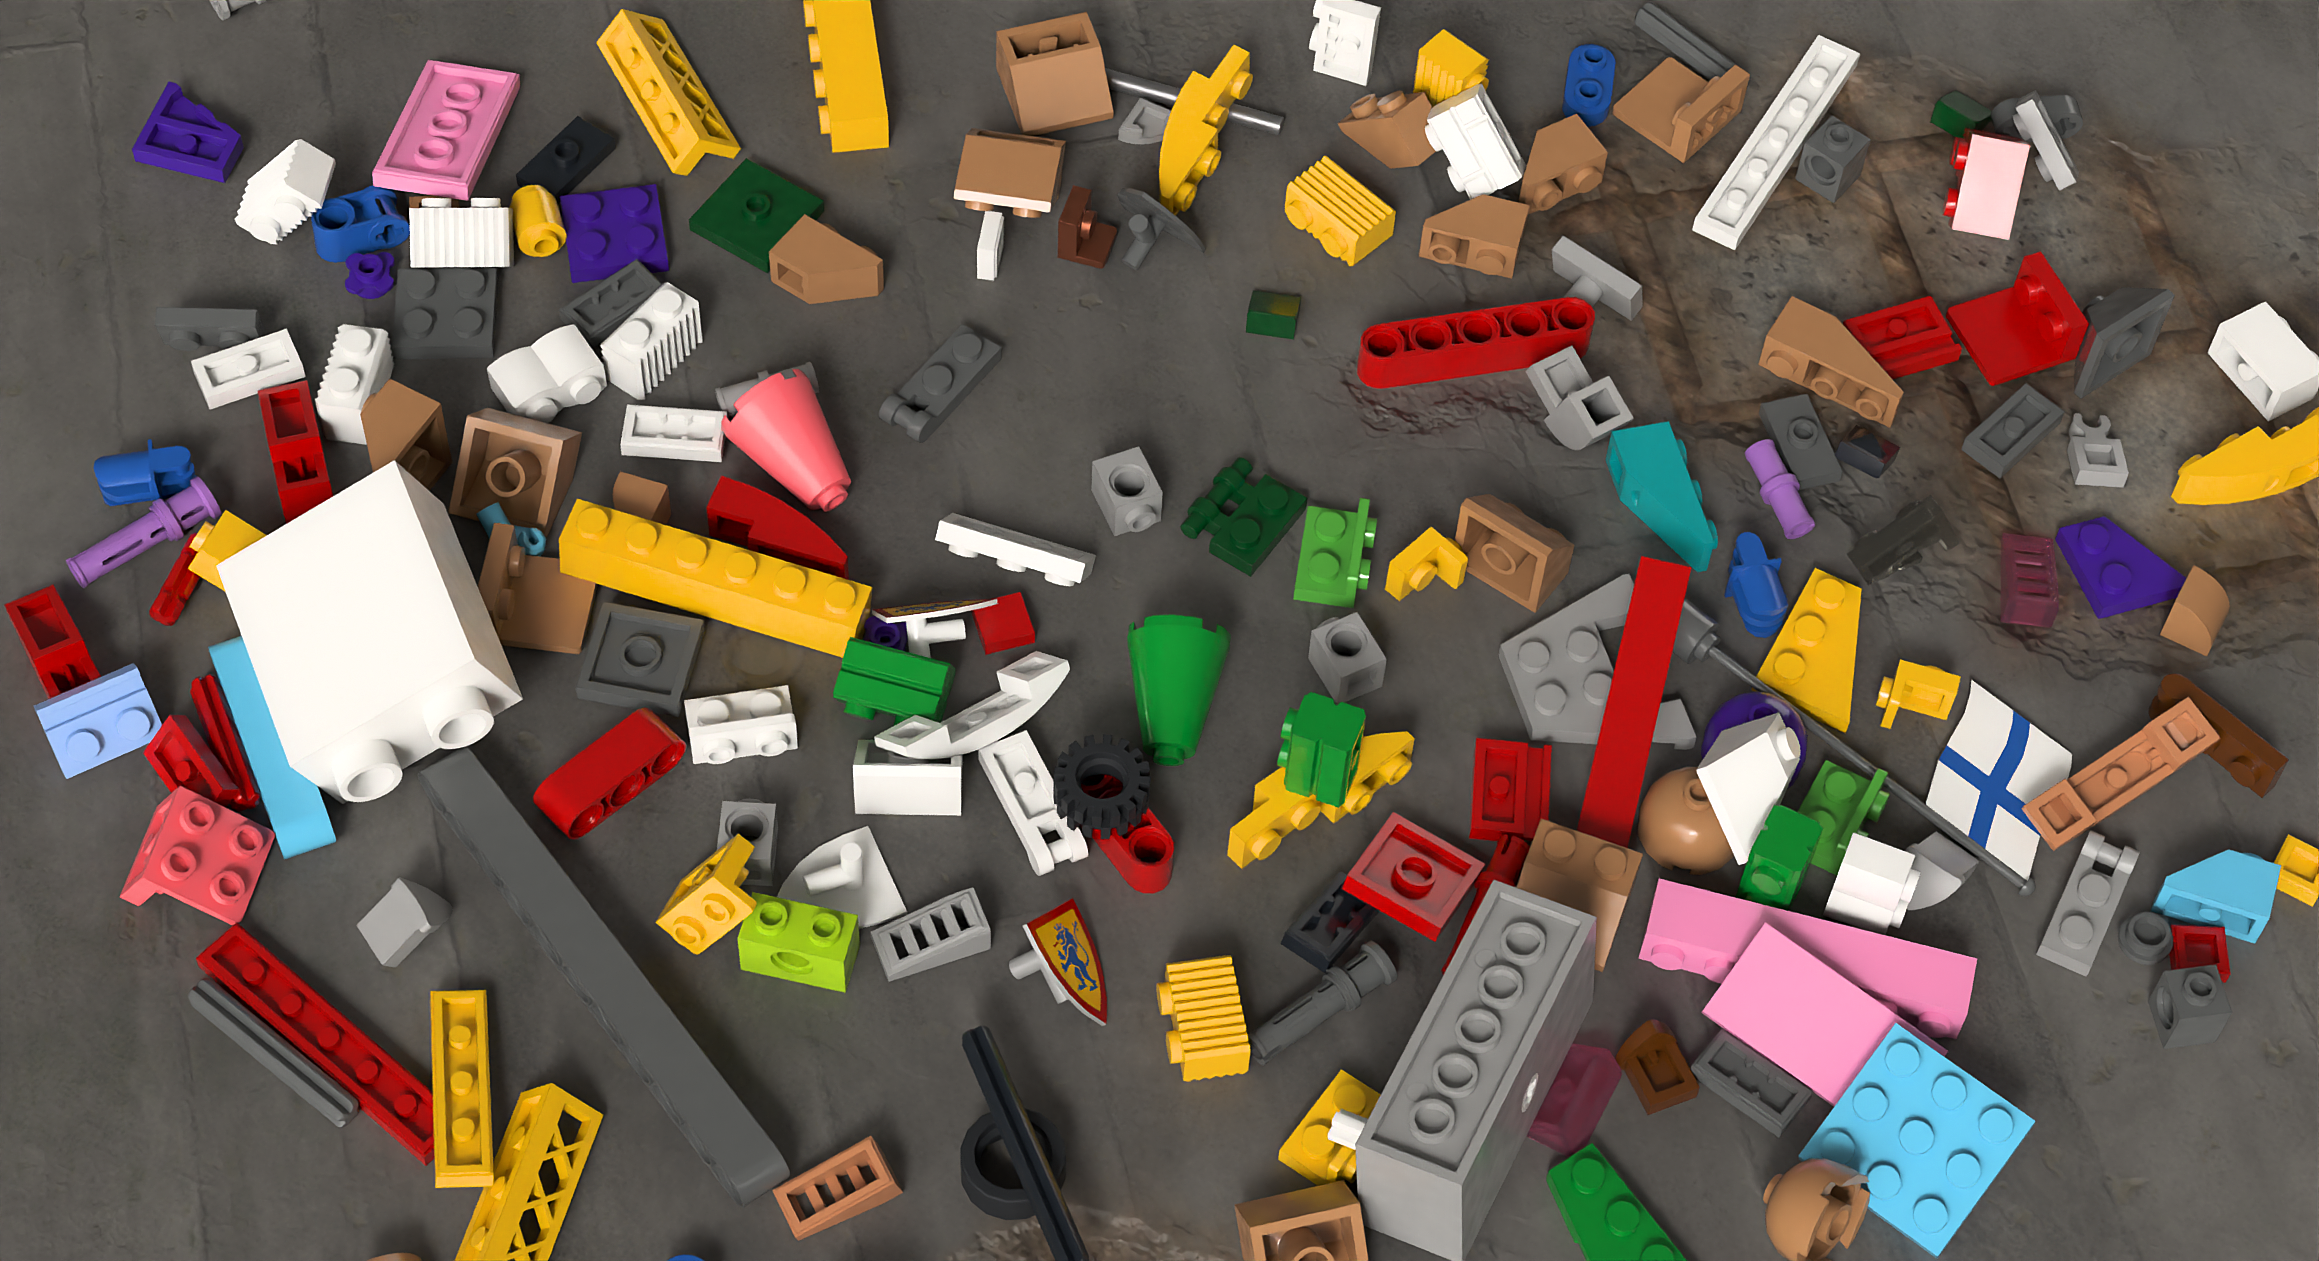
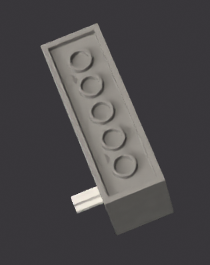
M1493 880L1370 1117L1367 1119L1341 1109L1340 1112L1336 1111L1332 1119V1127L1328 1132V1139L1356 1150L1358 1201L1360 1202L1363 1226L1451 1261H1465L1593 1003L1597 917Z

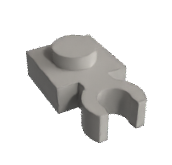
M2074 414L2069 428L2071 440L2067 453L2075 485L2124 488L2129 472L2121 440L2107 438L2111 423L2106 415H2100L2096 428H2093L2083 423L2081 414Z

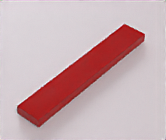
M1641 556L1577 827L1579 832L1628 848L1692 568Z
M236 922L196 957L200 969L358 1100L361 1110L425 1166L434 1159L433 1092L240 924Z

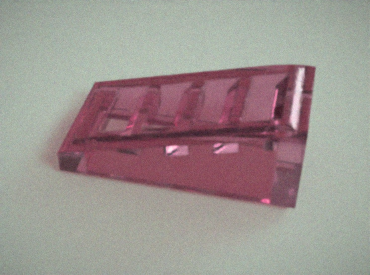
M2003 533L2001 537V622L2051 628L2059 610V592L2053 539ZM2015 550L2040 553V556L2015 553ZM2016 563L2039 565L2040 569L2017 567ZM2018 577L2039 579L2040 583L2018 580ZM2019 591L2040 593V596L2019 594Z

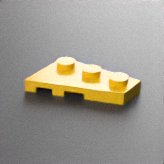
M1815 568L1756 677L1807 716L1846 734L1850 722L1862 588Z

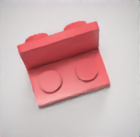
M179 786L156 807L120 898L140 906L155 892L160 895L165 893L230 925H234L236 922L240 923L268 856L275 833L232 810Z

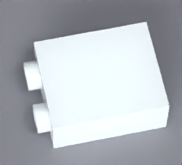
M395 460L216 565L290 767L342 804L347 801L365 802L384 796L400 783L403 775L402 769L438 748L456 749L475 743L491 730L494 724L493 716L523 700L444 504Z

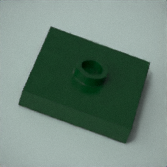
M746 158L689 219V229L760 270L769 273V251L804 214L816 221L824 212V200Z

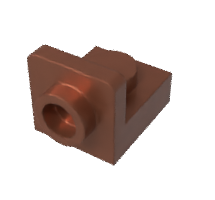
M1073 185L1058 221V258L1102 269L1107 263L1116 240L1117 229L1114 226L1097 222V211L1091 210L1092 190Z

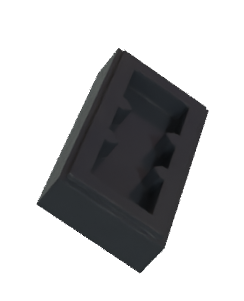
M577 116L516 174L517 185L521 188L528 185L542 186L555 197L558 205L561 202L560 196L568 195L616 149L615 138Z
M1342 871L1334 877L1286 930L1281 941V945L1324 973L1380 912V910L1342 889L1347 877Z

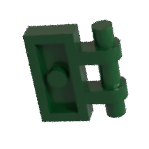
M1238 457L1230 467H1223L1213 479L1214 486L1205 497H1198L1187 511L1188 517L1181 524L1180 528L1183 534L1191 539H1196L1203 530L1214 535L1210 540L1209 553L1251 577L1304 513L1307 507V497L1267 474L1253 487L1245 482L1253 467L1249 461ZM1228 500L1239 505L1230 517L1220 512V509Z

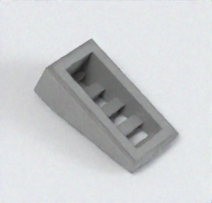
M973 887L951 894L871 931V939L888 982L991 949L990 927ZM966 918L969 928L961 931L957 921ZM944 925L949 937L940 940L936 927ZM923 932L928 947L922 950L919 949L914 934ZM899 939L903 940L909 955L901 960L892 942Z

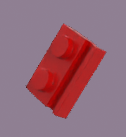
M1931 296L1843 321V325L1892 379L1958 361L1962 351L1960 344H1955L1951 338L1952 331Z
M1476 738L1473 754L1469 839L1498 841L1500 836L1508 835L1510 838L1509 843L1512 836L1522 840L1533 841L1541 819L1549 821L1552 745L1544 744L1543 748L1528 747V743Z

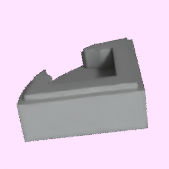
M1140 98L1119 128L1118 140L1131 144H1151L1162 141L1171 110Z

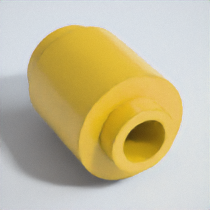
M528 185L517 190L512 197L509 208L513 209V228L520 250L526 255L533 257H546L557 252L566 241V232L555 197L546 188L539 185Z

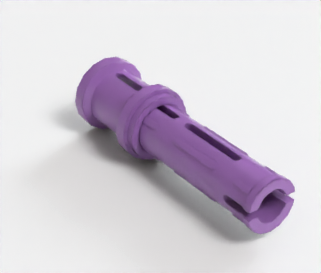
M198 476L190 480L191 486L165 501L158 498L149 507L150 513L119 531L110 534L107 538L76 556L66 559V563L79 585L83 588L87 587L91 582L120 565L129 562L132 558L165 539H168L170 542L173 540L179 541L184 538L183 532L209 516L213 519L222 515L221 510L202 479Z

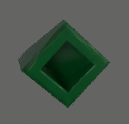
M1955 90L1941 97L1936 102L1930 123L1955 137L1963 138L1965 128L1982 131L1991 121L1992 111Z
M1253 290L1247 313L1246 333L1294 340L1301 297Z

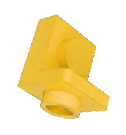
M1430 527L1390 561L1385 590L1400 602L1412 590H1423L1435 575H1438L1452 588L1456 589L1464 581L1468 557L1456 541L1443 537L1433 527Z

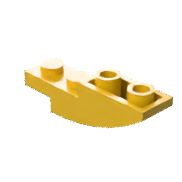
M1236 45L1231 47L1210 79L1193 71L1181 89L1171 110L1160 151L1159 202L1175 216L1180 210L1183 212L1188 210L1196 196L1197 185L1204 175L1210 177L1216 170L1221 158V151L1218 150V133L1226 123L1229 108L1236 98L1239 100L1243 99L1251 86L1253 74L1249 73L1250 52Z
M2319 407L2313 410L2301 424L2292 429L2288 426L2282 427L2269 437L2257 426L2241 436L2238 433L2230 435L2219 444L2215 451L2204 457L2200 454L2191 457L2178 470L2179 479L2171 497L2177 504H2230L2279 494L2318 477Z
M1408 731L1364 736L1357 774L1345 804H1342L1339 808L1317 801L1314 794L1310 797H1305L1287 791L1284 785L1286 768L1282 767L1255 785L1252 813L1230 828L1227 855L1243 869L1256 858L1264 860L1278 848L1283 837L1295 828L1303 830L1317 818L1320 811L1333 824L1348 812L1352 815L1357 814L1367 806L1378 789L1386 783L1389 785L1398 783L1409 772L1412 766L1411 757L1415 738Z

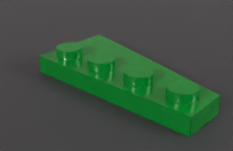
M1593 1143L1548 1171L1546 1182L1574 1243L1579 1244L1586 1261H1687Z

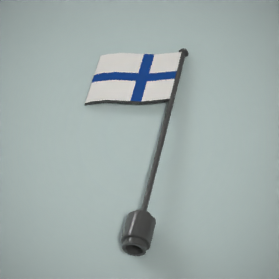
M1684 599L1672 653L1687 664H1691L1696 659L1704 662L1712 656L1758 692L1773 694L1788 702L1802 718L1807 729L1872 778L1874 777L1878 768L1718 649L1717 646L1721 641V637L1716 634L1719 623L1689 600ZM1971 680L1963 717L1936 764L1925 804L1888 776L1884 787L2020 888L2019 895L2029 896L2034 892L2036 886L2033 878L2029 879L2041 834L2021 808L2063 779H2068L2072 763V753Z

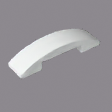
M1035 651L997 671L1001 691L941 723L914 715L874 736L876 746L918 759L950 758L981 749L1014 731L1050 699L1070 671L1068 660Z

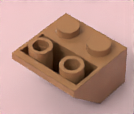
M1087 12L996 31V69L1022 135L1036 136L1113 118L1114 111L1102 50Z
M971 128L965 136L954 190V199L965 200V207L973 210L993 211L994 205L1013 207V214L1018 216L1041 217L1042 211L1050 212L1059 198L1066 141Z

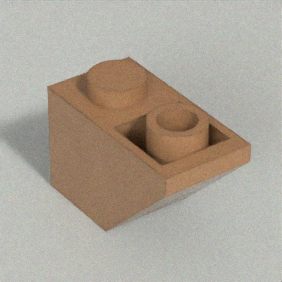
M1399 90L1385 97L1378 98L1375 94L1366 95L1355 101L1350 106L1352 112L1337 123L1344 134L1390 169L1418 166L1436 152L1425 132V126L1429 124L1427 117L1432 106L1424 92L1404 94Z
M1578 114L1537 130L1522 180L1519 203L1530 205L1528 215L1538 210H1548L1559 201L1577 193H1587L1602 183L1608 152Z
M1482 194L1425 219L1419 257L1431 259L1441 264H1452L1481 271L1484 274L1512 279L1525 235L1530 205Z
M805 214L769 251L771 282L809 304L878 296L884 290L883 259L879 258L872 249L866 246H859L841 236L829 224H821Z

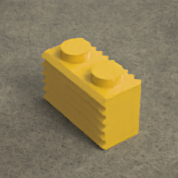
M1443 29L1418 51L1413 93L1424 92L1433 108L1435 105L1453 96H1457L1459 93L1477 84L1482 83L1486 91L1489 79L1485 77L1488 67L1486 64L1489 59Z
M1323 156L1321 161H1317L1314 166H1310L1308 171H1304L1301 176H1297L1287 186L1285 213L1290 222L1300 230L1306 228L1307 232L1312 233L1314 238H1319L1323 248L1331 256L1341 257L1342 261L1346 260L1349 266H1354L1393 235L1396 211L1328 156Z
M1224 955L1166 963L1165 982L1157 983L1156 991L1160 1014H1170L1173 1025L1172 1031H1166V1046L1170 1064L1180 1063L1183 1081L1190 1082L1193 1079L1199 1081L1203 1078L1211 1079L1215 1076L1221 1078L1226 1074L1230 1076L1236 1073L1243 1075L1248 1072L1251 1051L1242 1005L1240 1003V995L1238 993V985L1236 983V975L1234 974L1232 956Z

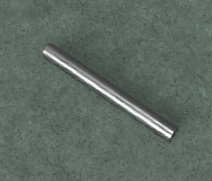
M1105 68L1108 86L1112 90L1174 106L1181 89ZM1232 103L1226 121L1280 135L1284 124V117Z

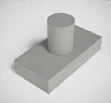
M1562 236L1553 247V271L1574 284L1563 298L1577 297L1585 300L1592 307L1599 300L1630 321L1633 320L1643 307L1642 285L1565 236Z

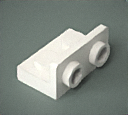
M1316 0L1313 17L1320 18V20L1314 27L1309 44V49L1316 51L1313 71L1366 86L1373 69L1381 8L1356 0Z
M788 685L684 700L693 764L705 762L722 764L733 758L759 754L762 756H776L786 750L798 749L795 715L792 712Z

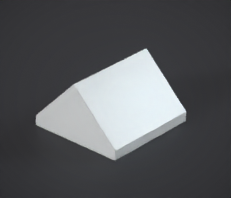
M858 740L853 764L855 814L961 816L963 755L942 759H918L878 747L875 740Z

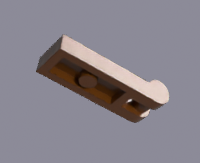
M2176 673L2166 675L2158 687L2157 695L2150 704L2148 714L2151 720H2154L2189 696L2221 738L2203 753L2208 754L2229 771L2239 784L2249 787L2258 796L2263 798L2275 787L2289 759L2189 679Z

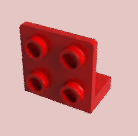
M2041 251L2024 256L2013 287L1949 307L1946 313L1947 320L1991 386L2076 359L2089 325Z

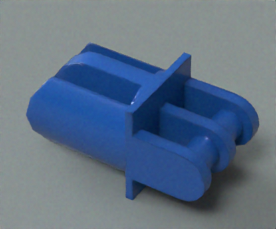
M148 439V450L102 456L95 460L93 467L104 502L109 506L152 501L158 498L162 500L167 499L191 486L190 480L196 477L195 468L191 462V454L186 447L173 446L154 449L152 439Z
M1744 532L1737 537L1735 543L1736 548L1733 551L1732 561L1729 564V579L1724 596L1725 598L1733 596L1748 632L1755 637L1767 638L1775 634L1780 628L1788 607V600L1778 576L1781 558L1768 560L1759 536L1751 532Z

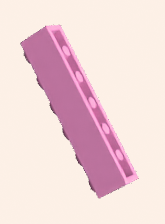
M1658 879L1639 959L1650 961L1655 966L1665 970L1682 969L1705 975L1709 980L1722 984L1766 922L1926 1036L1957 1039L1968 1014L1977 958Z

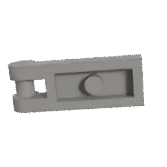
M2091 830L2036 954L2087 977L2140 854V851L2126 845L2122 850L2104 842L2105 836ZM2098 861L2114 868L2112 876L2110 877L2092 869L2094 862Z

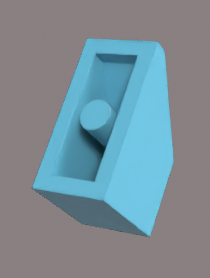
M2228 849L2166 876L2153 901L2151 911L2196 926L2225 927V935L2255 944L2270 918L2281 865L2265 861L2256 854L2239 853Z

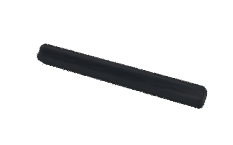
M978 1026L975 1029L967 1030L962 1035L963 1049L1055 1261H1089V1254L991 1030L987 1026Z

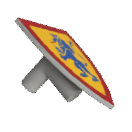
M1071 898L1023 925L1034 949L1009 961V968L1016 979H1022L1041 970L1057 1004L1069 999L1083 1014L1104 1026L1107 1024V996L1103 971L1086 923L1074 899Z

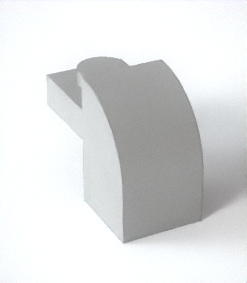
M1573 346L1531 365L1526 371L1549 412L1544 422L1553 435L1563 445L1572 450H1581L1611 435L1612 431L1623 429L1634 419L1610 376L1593 383Z

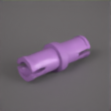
M1765 439L1751 445L1745 451V457L1750 462L1762 486L1759 493L1764 503L1772 506L1784 529L1786 538L1796 539L1809 533L1815 527V522L1810 517L1798 493L1800 484L1796 476L1788 473L1776 450L1774 441Z

